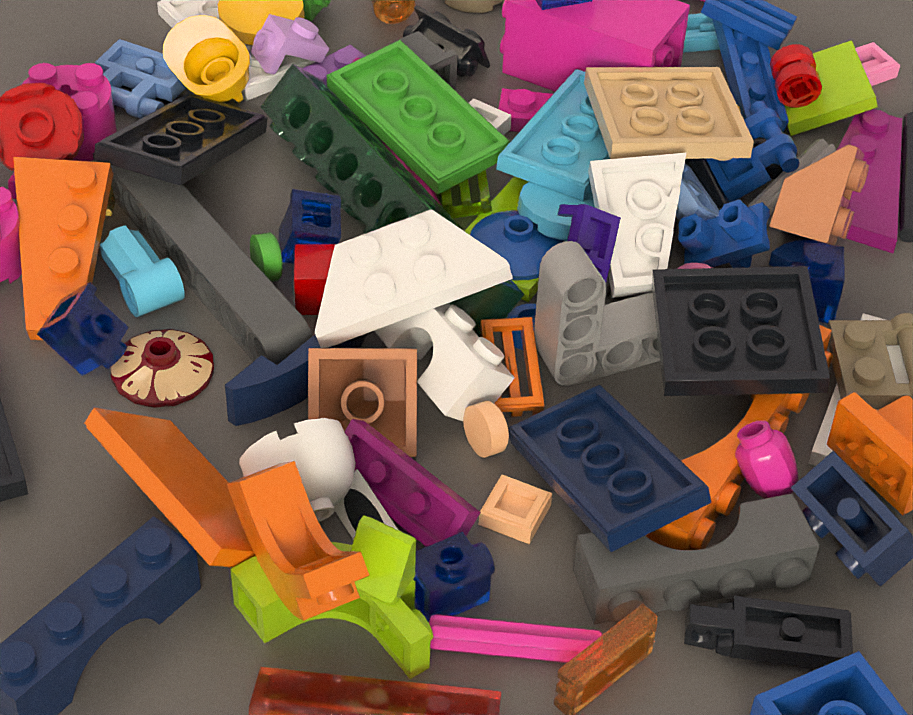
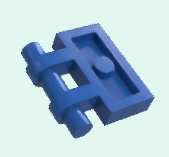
M764 101L754 102L749 109L751 116L744 119L753 140L758 137L766 140L752 149L751 158H732L727 161L706 158L729 202H733L771 181L765 169L771 164L780 165L786 173L793 172L799 167L800 162L796 156L797 146L789 135L783 134L780 117L774 109L768 108Z

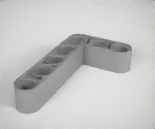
M573 241L562 242L549 249L543 256L539 268L534 336L536 350L555 381L562 386H573L660 361L653 292L604 305L606 282L582 246Z

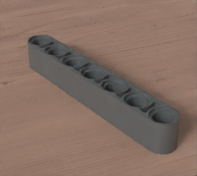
M111 165L113 179L109 195L162 257L169 258L174 263L181 279L253 362L262 355L278 365L312 337L311 330L302 315L183 185H176Z

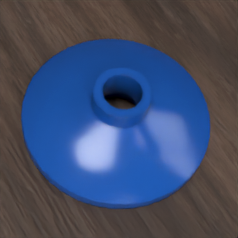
M518 210L491 214L480 220L470 233V236L507 260L513 278L511 280L539 278V268L543 256L553 246L566 242L547 237L538 232V224L525 216L519 215Z

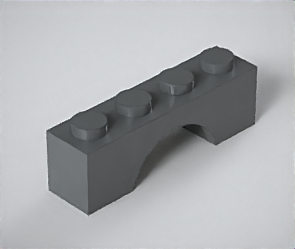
M791 493L740 503L734 531L719 544L700 550L672 549L643 536L610 552L593 532L577 535L573 571L594 625L610 621L627 622L637 618L639 615L668 609L673 611L689 608L690 604L722 598L733 600L734 595L743 597L751 592L776 587L783 589L795 587L802 582L810 581L820 545L794 494Z

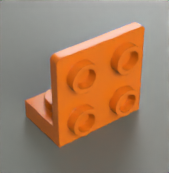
M855 392L838 401L827 446L834 450L844 462L901 515L909 513L913 510V399L910 396H903L876 410Z

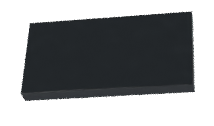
M188 93L96 143L94 160L111 163V165L181 186L264 134L267 128L268 117Z

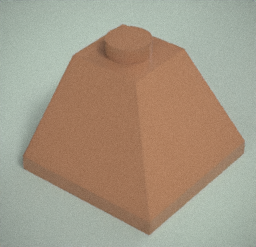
M309 348L308 420L320 418L338 420L344 432L352 419L364 420L408 456L416 457L417 348Z

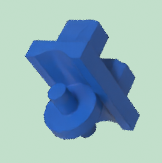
M739 199L724 204L722 209L719 210L718 217L704 220L697 214L681 218L679 221L678 240L685 248L684 264L703 263L716 267L730 263L733 268H749L752 263V255L770 250V242L767 235V220L770 217V209L763 202L747 207Z

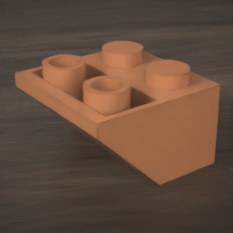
M848 144L785 178L769 227L835 246L838 237L846 239L854 217V211L847 207L852 192L861 193L870 166L866 164V161H863V152L858 147Z

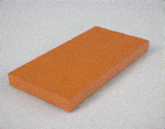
M93 408L84 422L87 426L86 428L209 566L235 567L255 556L226 484L229 482L171 420Z

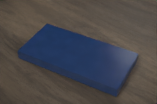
M601 385L586 390L508 428L511 444L610 552L712 503L709 487Z

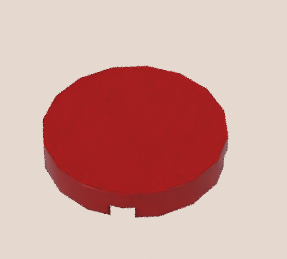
M24 83L6 91L0 97V162L10 171L14 172L13 157L73 160L78 155L84 141V121L74 99L66 92L64 94L62 91L56 90L54 86L46 83Z

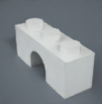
M449 303L374 330L388 348H417V359L419 360L433 346L432 360L428 368L417 380V383L445 416L463 421L464 412L468 406L483 401L495 403L515 379L501 361L504 359V354L500 349L487 339L478 337L472 330L476 325L474 320L462 309Z

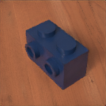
M834 450L791 487L807 506L802 512L809 526L817 535L823 539L831 532L843 545L835 555L857 579L867 572L881 587L913 559V535Z

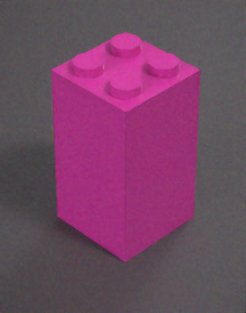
M505 0L502 8V17L506 19L505 33L500 43V53L503 54L502 73L556 92L575 69L585 72L586 67H681L690 4L678 0Z

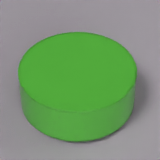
M271 232L252 235L250 238L251 260L271 282L279 281L282 276L283 264L277 238Z

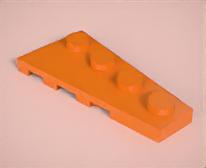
M13 157L19 214V241L26 331L30 340L81 343L113 179L111 163Z

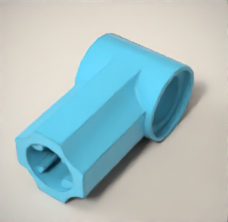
M126 225L115 228L109 232L107 239L100 244L101 256L118 279L126 305L135 317L148 314L185 298L184 286L174 263L169 258L160 260L138 230H130Z

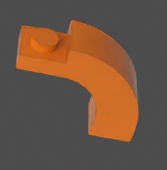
M295 461L280 463L226 483L244 532L260 566L278 597L294 616L304 621L360 598L355 581L369 576L362 553L341 551L328 539L311 507Z

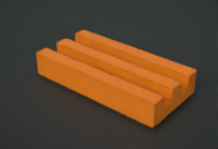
M532 317L481 320V337L495 345L493 332L501 333L505 367L515 377L508 386L509 398H502L500 396L494 404L501 412H511L512 417L522 416L523 411H532V416L544 411V399ZM521 330L530 395L527 397H521L512 331Z

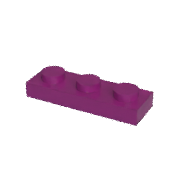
M352 419L345 430V434L352 445L355 471L358 469L391 519L440 559H453L481 512L364 420Z

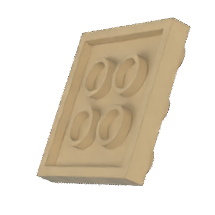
M586 67L584 85L610 159L686 153L685 159L712 158L719 161H727L732 158H751L754 144L753 138L720 67Z

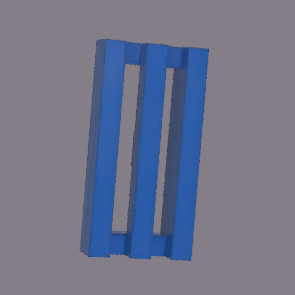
M705 0L701 10L703 15L775 50L780 49L797 19V16L764 0Z

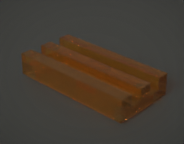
M642 603L561 667L557 674L561 681L556 684L555 690L559 695L554 698V705L565 715H576L651 654L658 616Z

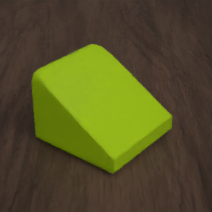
M364 515L358 523L351 551L362 553L369 576L355 581L357 590L393 605L415 577L416 539Z

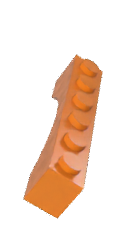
M819 325L829 369L833 354L828 352L827 348L832 330ZM810 393L752 394V404L745 417L726 437L707 450L681 460L709 487L712 503L645 536L660 545L672 549H705L715 531L716 522L714 521L720 513L725 516L730 514L741 492L740 484L745 477L735 457L736 449L740 443L737 437L739 430L755 421H767L771 429L778 430L784 434L789 421L788 415L791 411L798 414L804 407Z

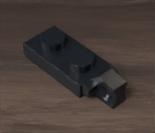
M734 595L733 602L718 603L717 607L690 604L685 620L684 644L710 650L716 648L717 654L723 656L730 655V658L818 669L853 654L851 612L843 609Z

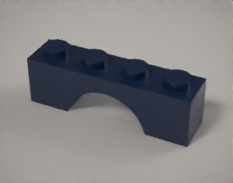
M153 516L0 643V715H58L72 703L78 680L85 666L98 648L113 633L126 624L143 618L152 619L160 625L201 589L197 552L183 536Z

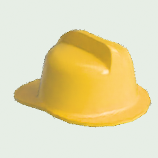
M207 15L191 16L177 23L167 34L163 44V58L169 69L189 91L200 97L221 103L231 99L238 103L243 101L242 91L249 81L250 54L246 46L225 23L216 17Z

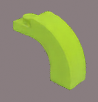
M332 542L341 551H351L352 545ZM256 556L230 569L234 605L264 643L307 621L323 618L342 619L353 622L369 631L409 679L430 668V643L433 639V633L425 616L418 609H415L414 580L411 581L401 597L393 605L357 590L360 598L303 621L294 616L283 604Z

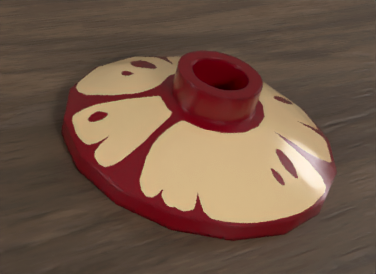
M174 329L150 330L132 337L118 348L111 361V381L119 394L134 404L153 408L176 406L194 399L208 387L214 374L213 354L206 343L191 333Z

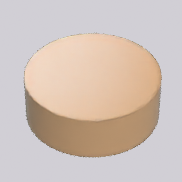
M483 401L468 406L464 411L463 423L467 440L472 449L483 458L503 452L508 444L509 433L501 410L491 401Z

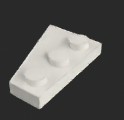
M686 153L590 161L588 174L595 208L621 217L608 273L613 298L637 296L652 292L653 270L667 269Z

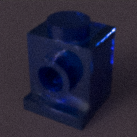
M292 189L290 204L279 226L278 243L282 262L294 264L295 244L339 243L341 239V196Z
M804 242L800 262L791 261L790 267H808L818 321L828 323L829 320H835L845 282L844 247Z
M91 282L62 298L37 333L41 339L82 376L101 365L105 368L111 367L123 356L127 349V345L121 339L129 327L94 295L97 288Z
M460 532L416 551L415 577L413 579L415 581V607L425 616L428 622L434 614L455 616L490 600L491 575L495 572V565L486 545L482 542L472 545L465 534Z

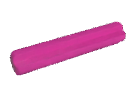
M434 614L429 620L433 633V639L430 643V649L591 666L600 664L602 658L603 635L599 630Z

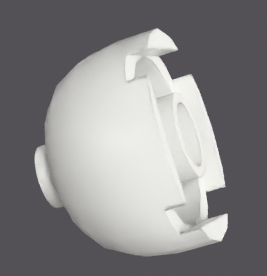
M327 418L294 423L298 434L288 436L282 440L279 439L277 432L274 431L251 445L241 456L239 462L243 477L280 463L295 461L318 522L327 519L334 513V506L346 496L352 486L355 471V458L348 436L338 420Z

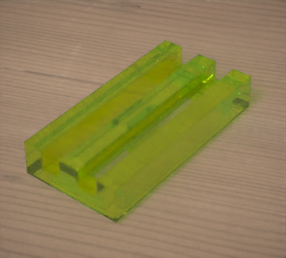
M486 170L477 174L481 202L472 203L469 179L459 183L462 205L453 206L451 188L441 193L445 219L492 211Z

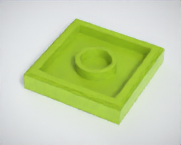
M852 40L813 53L817 66L816 71L819 74L822 85L821 94L814 102L807 106L798 108L785 106L789 120L787 127L791 136L878 107L875 93Z

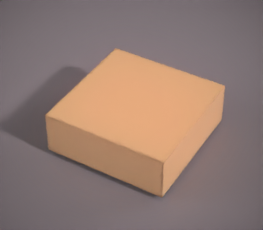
M501 475L480 510L478 525L530 544L551 506L552 493Z

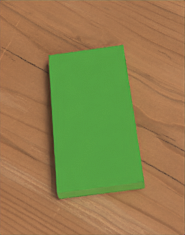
M401 40L327 75V87L437 195L497 164L498 155L510 143L504 135Z

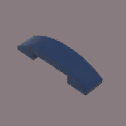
M368 333L329 348H360ZM316 334L278 365L261 355L225 384L227 415L230 423L239 426L262 420L285 411L308 398L309 348H321Z

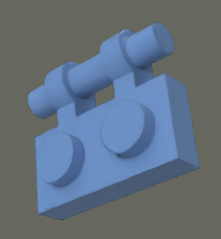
M121 39L95 61V64L102 67L103 75L111 85L113 105L124 108L128 115L139 119L164 107L162 102L155 100L156 97L173 102L186 89L183 83L169 69L163 58V53ZM122 86H126V87H129V88H131V89H133V90L130 92V91L121 89V87H122Z

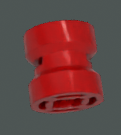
M791 44L782 47L775 52L770 61L772 76L776 81L775 88L778 99L783 105L791 108L811 104L819 97L822 90L813 52L806 46Z

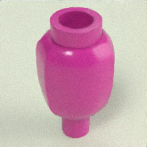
M755 421L740 429L737 434L740 443L736 449L735 457L743 476L753 491L764 499L793 493L791 487L798 482L799 473L794 453L786 436L778 430L771 429L767 421Z

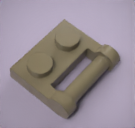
M899 314L891 320H829L827 328L831 329L832 332L828 347L829 352L833 354L832 364L840 399L855 392L874 409H881L903 396H910L913 399V314ZM886 345H899L909 383H896Z

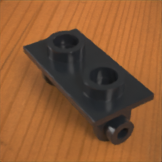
M418 5L414 7L419 20L415 25H409L405 28L403 37L419 31L434 44L438 45L444 52L449 50L455 51L457 53V75L459 77H464L465 75L471 77L474 75L478 68V63L486 68L491 66L484 50L485 43L476 32L468 28L464 31L452 25L450 20L438 11L431 13Z

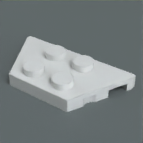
M432 209L336 244L315 328L317 340L321 348H329L511 280L513 278L510 266L506 259Z

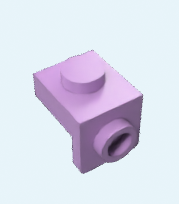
M269 14L262 29L257 32L254 38L251 52L264 71L274 75L286 54L322 63L329 51V47L318 34L319 29L312 22L300 17L290 20Z

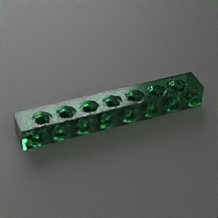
M295 64L290 66L260 107L273 121L270 124V128L281 138L295 145L292 150L293 154L303 163L318 171L315 175L316 180L329 191L339 194L342 198L339 201L340 207L353 218L364 222L366 225L363 229L364 234L431 209L464 231L361 120L327 87L322 79ZM508 280L449 302V304L462 309L474 320L476 325L472 330L478 337H481V320L505 319L525 294L512 280Z

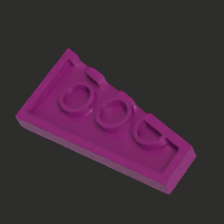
M871 109L854 115L837 148L839 150L848 144L858 147L864 154L863 161L870 165L861 193L853 191L847 207L854 211V217L846 239L894 253L898 235L902 118L888 115L881 110Z

